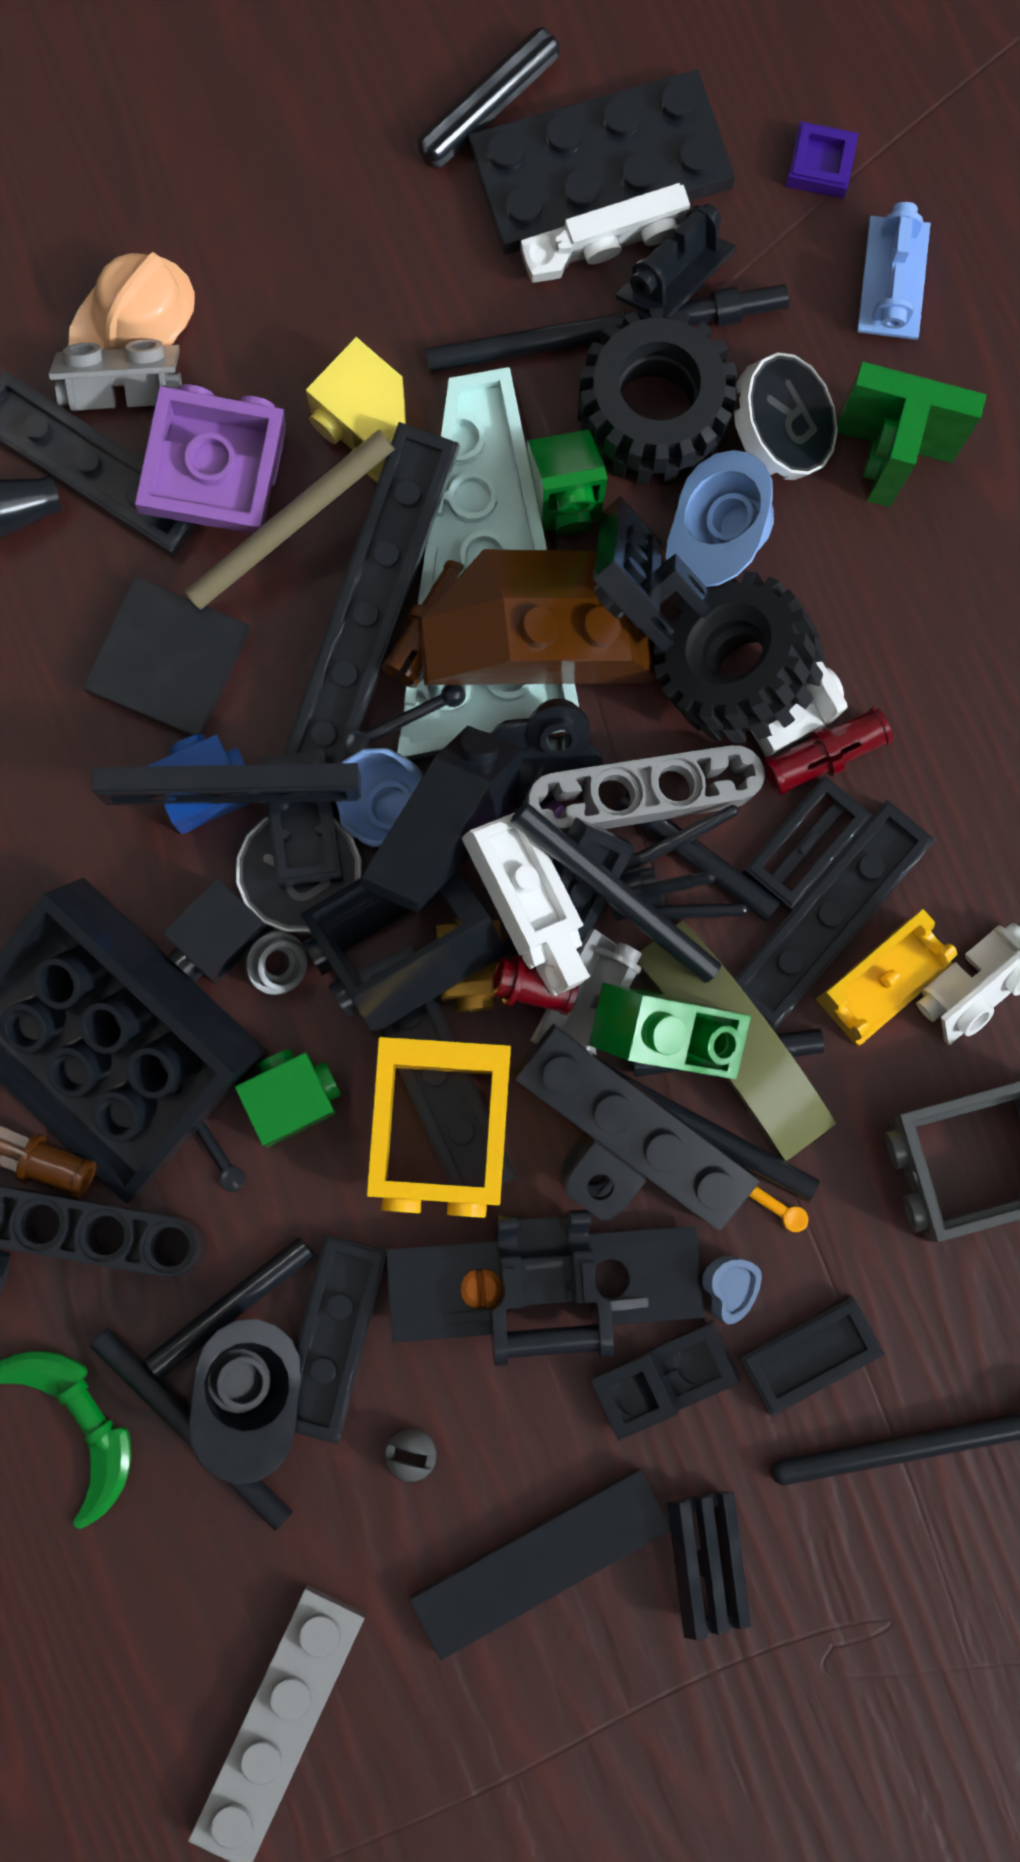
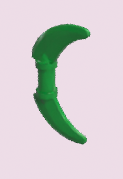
M28 1351L15 1354L0 1361V1384L26 1385L56 1397L61 1406L65 1405L86 1436L84 1441L90 1450V1485L84 1504L73 1521L77 1529H82L103 1516L117 1501L125 1487L132 1457L129 1431L124 1426L116 1427L112 1420L108 1421L87 1390L89 1386L84 1379L88 1372L83 1364L64 1354L51 1351Z

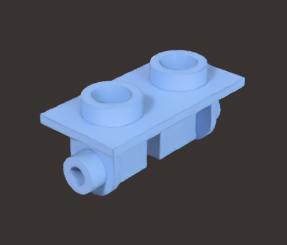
M899 202L893 206V212L889 213L886 217L870 216L858 333L914 340L919 338L930 223L923 222L922 216L917 213L918 207L914 203Z

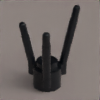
M733 804L648 848L633 853L619 879L667 919L718 918L746 915L749 909L746 904L658 905L665 902V894L711 884L715 881L716 875L712 871H705L661 880L656 866L644 867V865L736 817L739 813V808ZM609 905L611 913L616 921L626 919L611 905Z

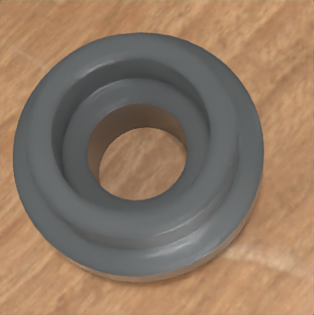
M278 930L265 932L256 937L247 948L244 957L245 974L250 983L264 993L272 995L287 993L294 989L304 978L308 962L307 953L303 944L295 936ZM274 951H280L282 955L280 967L273 972H268L265 967L268 955Z

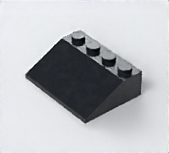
M84 877L44 893L0 952V1083L76 1156L96 1162L95 1174L126 1204L141 1192L192 1138L196 1131L235 1092V1086L245 1080L268 1052ZM182 1084V1090L179 1094L171 1095L169 1093Z

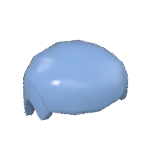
M363 748L342 761V763H358L361 774V798H358V801L335 802L340 816V824L345 831L352 837L358 838L365 845L380 847L424 774L415 763L391 749Z

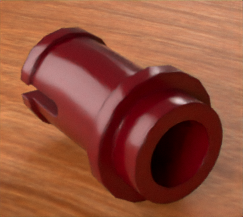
M518 954L514 955L512 959L500 958L496 965L491 985L492 995L501 997L502 1003L505 1006L510 1007L517 1001L557 1011L562 1015H568V1012L572 1011L579 989L578 985L552 997L536 967L529 969L523 960V956Z

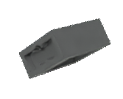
M1020 1081L888 1117L891 1131L884 1133L886 1149L893 1167L896 1170L901 1168L904 1170L910 1193L903 1195L905 1213L914 1232L922 1231L924 1241L942 1242L1020 1220V1198L943 1219L916 1130L918 1126L1012 1100L1015 1102L1020 1119Z

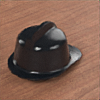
M259 1319L236 1320L218 1329L201 1350L193 1382L189 1418L190 1444L200 1465L217 1479L233 1484L258 1482L275 1472L289 1454L296 1426L301 1380L300 1357L291 1338L276 1325Z

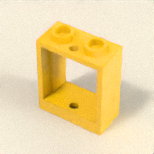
M379 1037L367 1196L382 1197L381 1211L421 1213V1200L448 1202L447 1215L486 1218L487 1205H500L511 1046ZM395 1068L492 1075L485 1188L387 1181Z

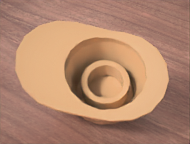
M154 252L149 255L129 253L116 257L102 269L95 287L77 310L69 328V345L87 342L100 345L101 349L125 348L128 343L140 339L160 340L163 346L172 345L184 330L194 312L195 292L189 277L176 263L164 259Z

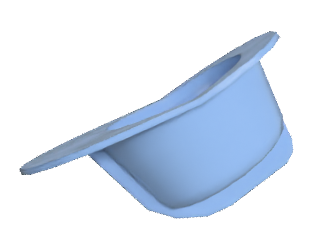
M737 450L716 453L698 464L686 479L680 494L677 511L667 540L666 560L676 553L705 587L720 585L738 576L753 561L757 551L768 540L774 525V508L772 506L773 480L766 465L751 453Z

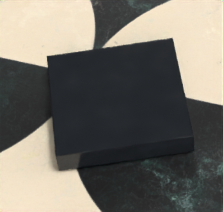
M134 577L83 689L89 695L186 736L204 735L249 637L251 628L249 624L207 606L199 609L188 598Z

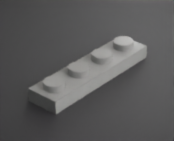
M307 1584L189 1838V1842L230 1862L254 1861L365 1619L366 1612Z

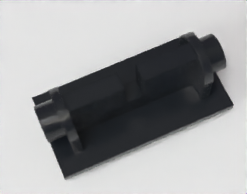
M711 204L692 207L686 215V220L674 231V237L671 240L667 238L646 259L639 260L633 266L632 277L616 293V299L649 314V309L663 308V318L670 319L737 249V245L720 238L719 224L722 218L718 209Z

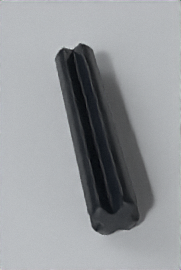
M544 27L536 28L418 138V151L421 156L434 168L444 166L469 142L468 134L481 131L559 58L560 44L556 37L551 35Z

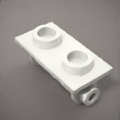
M1011 922L1006 928L998 925L965 954V959L979 971L975 976L971 977L955 962L921 990L924 997L916 1005L931 1022H934L941 1016L944 1041L948 1045L953 1043L963 1033L966 1036H971L982 1029L991 1019L994 1007L1010 993L1015 996L1020 995V927L1014 922Z

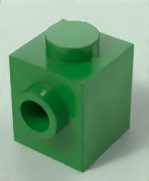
M292 1049L284 1050L261 1061L256 1065L260 1075L235 1086L262 1146L269 1148L337 1115L338 1112L332 1100L342 1096L340 1088L326 1061L315 1065L311 1056L306 1052L295 1057Z

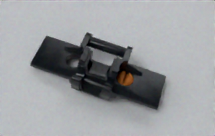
M587 1209L568 1210L566 1216L518 1220L517 1214L496 1216L495 1241L387 1249L392 1343L491 1335L494 1366L508 1365V1358L593 1351L598 1352L599 1358L613 1357V1325L704 1318L696 1226L588 1234V1227L591 1226L590 1212ZM608 1259L621 1263L627 1274V1282L623 1291L617 1296L610 1298L601 1296L595 1285V1266L601 1261ZM562 1302L590 1303L592 1325L507 1331L506 1311L508 1309L523 1308L527 1305Z

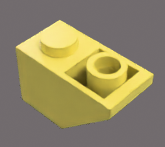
M357 337L306 389L310 413L312 414L309 420L314 428L333 444H337L339 440H342L354 450L378 429L392 442L398 422L406 424L403 377ZM386 458L366 473L377 483Z

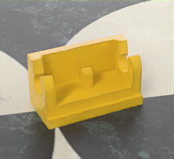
M924 909L906 920L816 998V1001L857 1047L863 1044L917 997L923 988L953 965L951 960L957 956L956 948L949 943L943 945L934 936L931 930L934 928L935 922Z

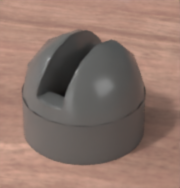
M406 1427L395 1432L390 1437L384 1452L385 1464L391 1475L400 1481L408 1483L418 1482L426 1478L432 1472L437 1458V1448L433 1438L426 1431L417 1427ZM395 1448L410 1453L427 1455L425 1466L394 1459Z

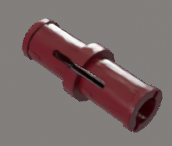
M874 706L869 711L831 729L821 726L813 730L810 734V739L772 757L768 756L762 760L772 788L781 796L786 794L788 790L826 772L830 776L843 772L845 770V763L883 745L887 746L893 743V733L884 713L880 708L877 709V706Z

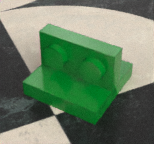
M862 361L841 407L837 421V433L872 442L862 475L863 478L872 480L867 501L891 508L915 467L918 455L953 463L981 419L987 394Z

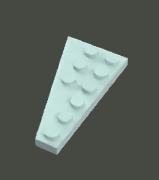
M510 367L449 378L441 437L458 442L460 449L426 544L418 604L422 605L442 572L443 565L448 560L464 565L458 575L459 577L483 549L547 550ZM422 675L420 683L416 688L406 686L404 712L440 695L445 685H424ZM575 684L462 685L466 692L463 704L455 708L446 705L402 727L397 753L410 761L437 756L467 725L490 733L491 730L505 720L529 718L540 704L550 699H566L579 707ZM557 729L549 734L565 732V730Z

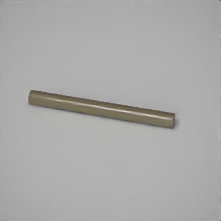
M378 429L185 589L189 599L199 609H203L392 453L395 448L385 434Z

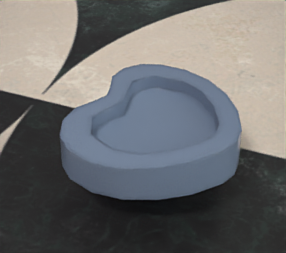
M730 1255L715 1259L706 1268L702 1284L704 1290L712 1296L711 1310L716 1319L726 1324H734L750 1311L760 1290L762 1275L759 1267L743 1258Z

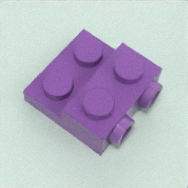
M183 384L178 386V389L160 386L135 502L137 512L253 534L264 525L272 485L275 486L286 432L284 409L275 408V405L270 401L256 396H242L238 401L216 397L208 389L196 385Z

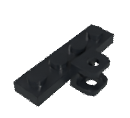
M619 496L602 512L593 577L598 585L594 587V592L602 605L614 617L621 619L626 614L661 650L666 651L675 643L673 641V633L675 631L660 612V604L677 591L701 617L705 618L714 610V598L705 585L676 553L661 565L662 541L622 496Z
M554 1023L514 1073L516 1081L584 1131L565 1156L560 1174L563 1182H565L567 1195L600 1220H609L618 1215L646 1182L645 1177H647L720 1232L760 1182L752 1171ZM596 1175H605L598 1182H589Z

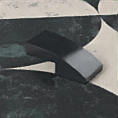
M713 1319L593 1377L590 1381L619 1441L676 1416L681 1409L739 1384L741 1377Z

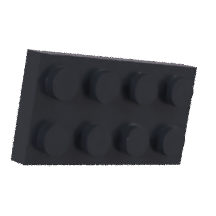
M698 69L468 134L471 156L504 255L520 251L521 240L564 227L566 219L680 183V186L684 185L690 202L732 190L735 181V175Z

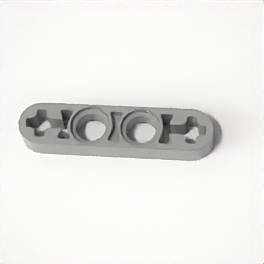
M730 745L550 773L540 777L532 785L525 796L523 804L528 802L566 835L576 817L602 829L720 811L732 804L737 807L742 806L761 789L765 779L764 767L760 758L752 750L743 746ZM729 764L733 773H743L746 780L737 790L733 781L724 780L713 782L705 791V779L719 776ZM674 771L681 774L689 785L688 798L683 801H672L666 798L659 788L658 779L661 773ZM607 780L623 784L630 795L628 809L613 811L607 808L599 798V785ZM580 785L584 786L583 803L569 805L559 816V819H555L551 809H541L539 805L545 799L548 792H553V797L559 802L575 800L582 791ZM585 809H586L587 814H588L589 816H586V815L584 814Z

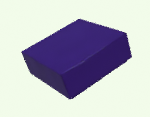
M800 121L785 187L844 199L848 189L859 133Z

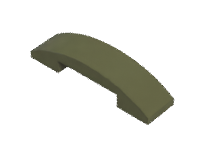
M684 920L676 925L719 961ZM652 942L640 951L642 955L637 965L642 968L641 972L657 993L751 1016L737 1079H725L748 1108L746 1112L782 1160L788 1161L836 1125L830 1112L795 1059L722 964L717 975L708 983H704L655 942Z

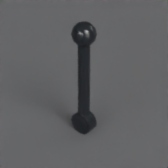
M445 685L440 695L365 732L351 731L344 739L345 749L353 755L363 748H369L370 743L446 705L453 708L458 707L465 700V689L462 685Z
M182 1084L169 1093L171 1095L179 1094L182 1090ZM204 1123L196 1133L221 1172L219 1176L220 1185L228 1192H236L244 1186L246 1176L240 1168L231 1165L210 1129Z

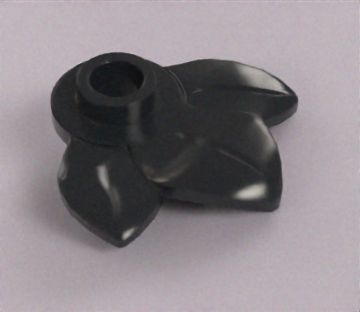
M566 699L547 700L540 704L529 718L505 720L490 732L497 738L523 748L516 808L523 804L529 789L544 775L603 765L601 752L589 741L590 723L587 715L581 708ZM557 729L568 732L567 735L560 737L548 735ZM580 785L582 791L577 798L583 800L584 786ZM548 792L545 799L539 804L540 807L555 799L553 792Z

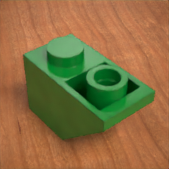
M589 429L528 440L527 454L543 532L555 530L558 535H572L586 531L592 527L593 522L600 521L607 485V474Z
M602 982L588 1046L631 1062L737 1079L751 1016L657 992Z

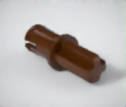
M0 1125L1 1168L16 1173V1180L20 1183L25 1184L33 1180L70 1194L75 1199L81 1200L85 1196L95 1176L96 1162L90 1159H83L47 1144L45 1135L40 1133L29 1137Z

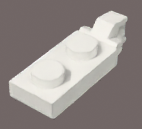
M680 183L566 219L564 227L521 240V254L531 282L559 279L570 263L585 258L588 264L608 261L622 251L621 247L644 240L645 245L652 246L663 243L667 238L672 239L674 231L686 220V215L690 208L684 185L680 186Z
M513 813L470 830L462 837V840L519 956H523V960L529 969L536 967L552 997L577 987L590 977L576 950L582 946L578 929L583 926V923L548 853L510 823L514 815Z

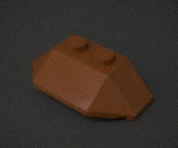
M483 549L418 622L424 685L660 683L656 678L654 666L661 663L653 654L655 643L626 614L621 619H617L597 598L594 587L598 584L593 579L597 551Z

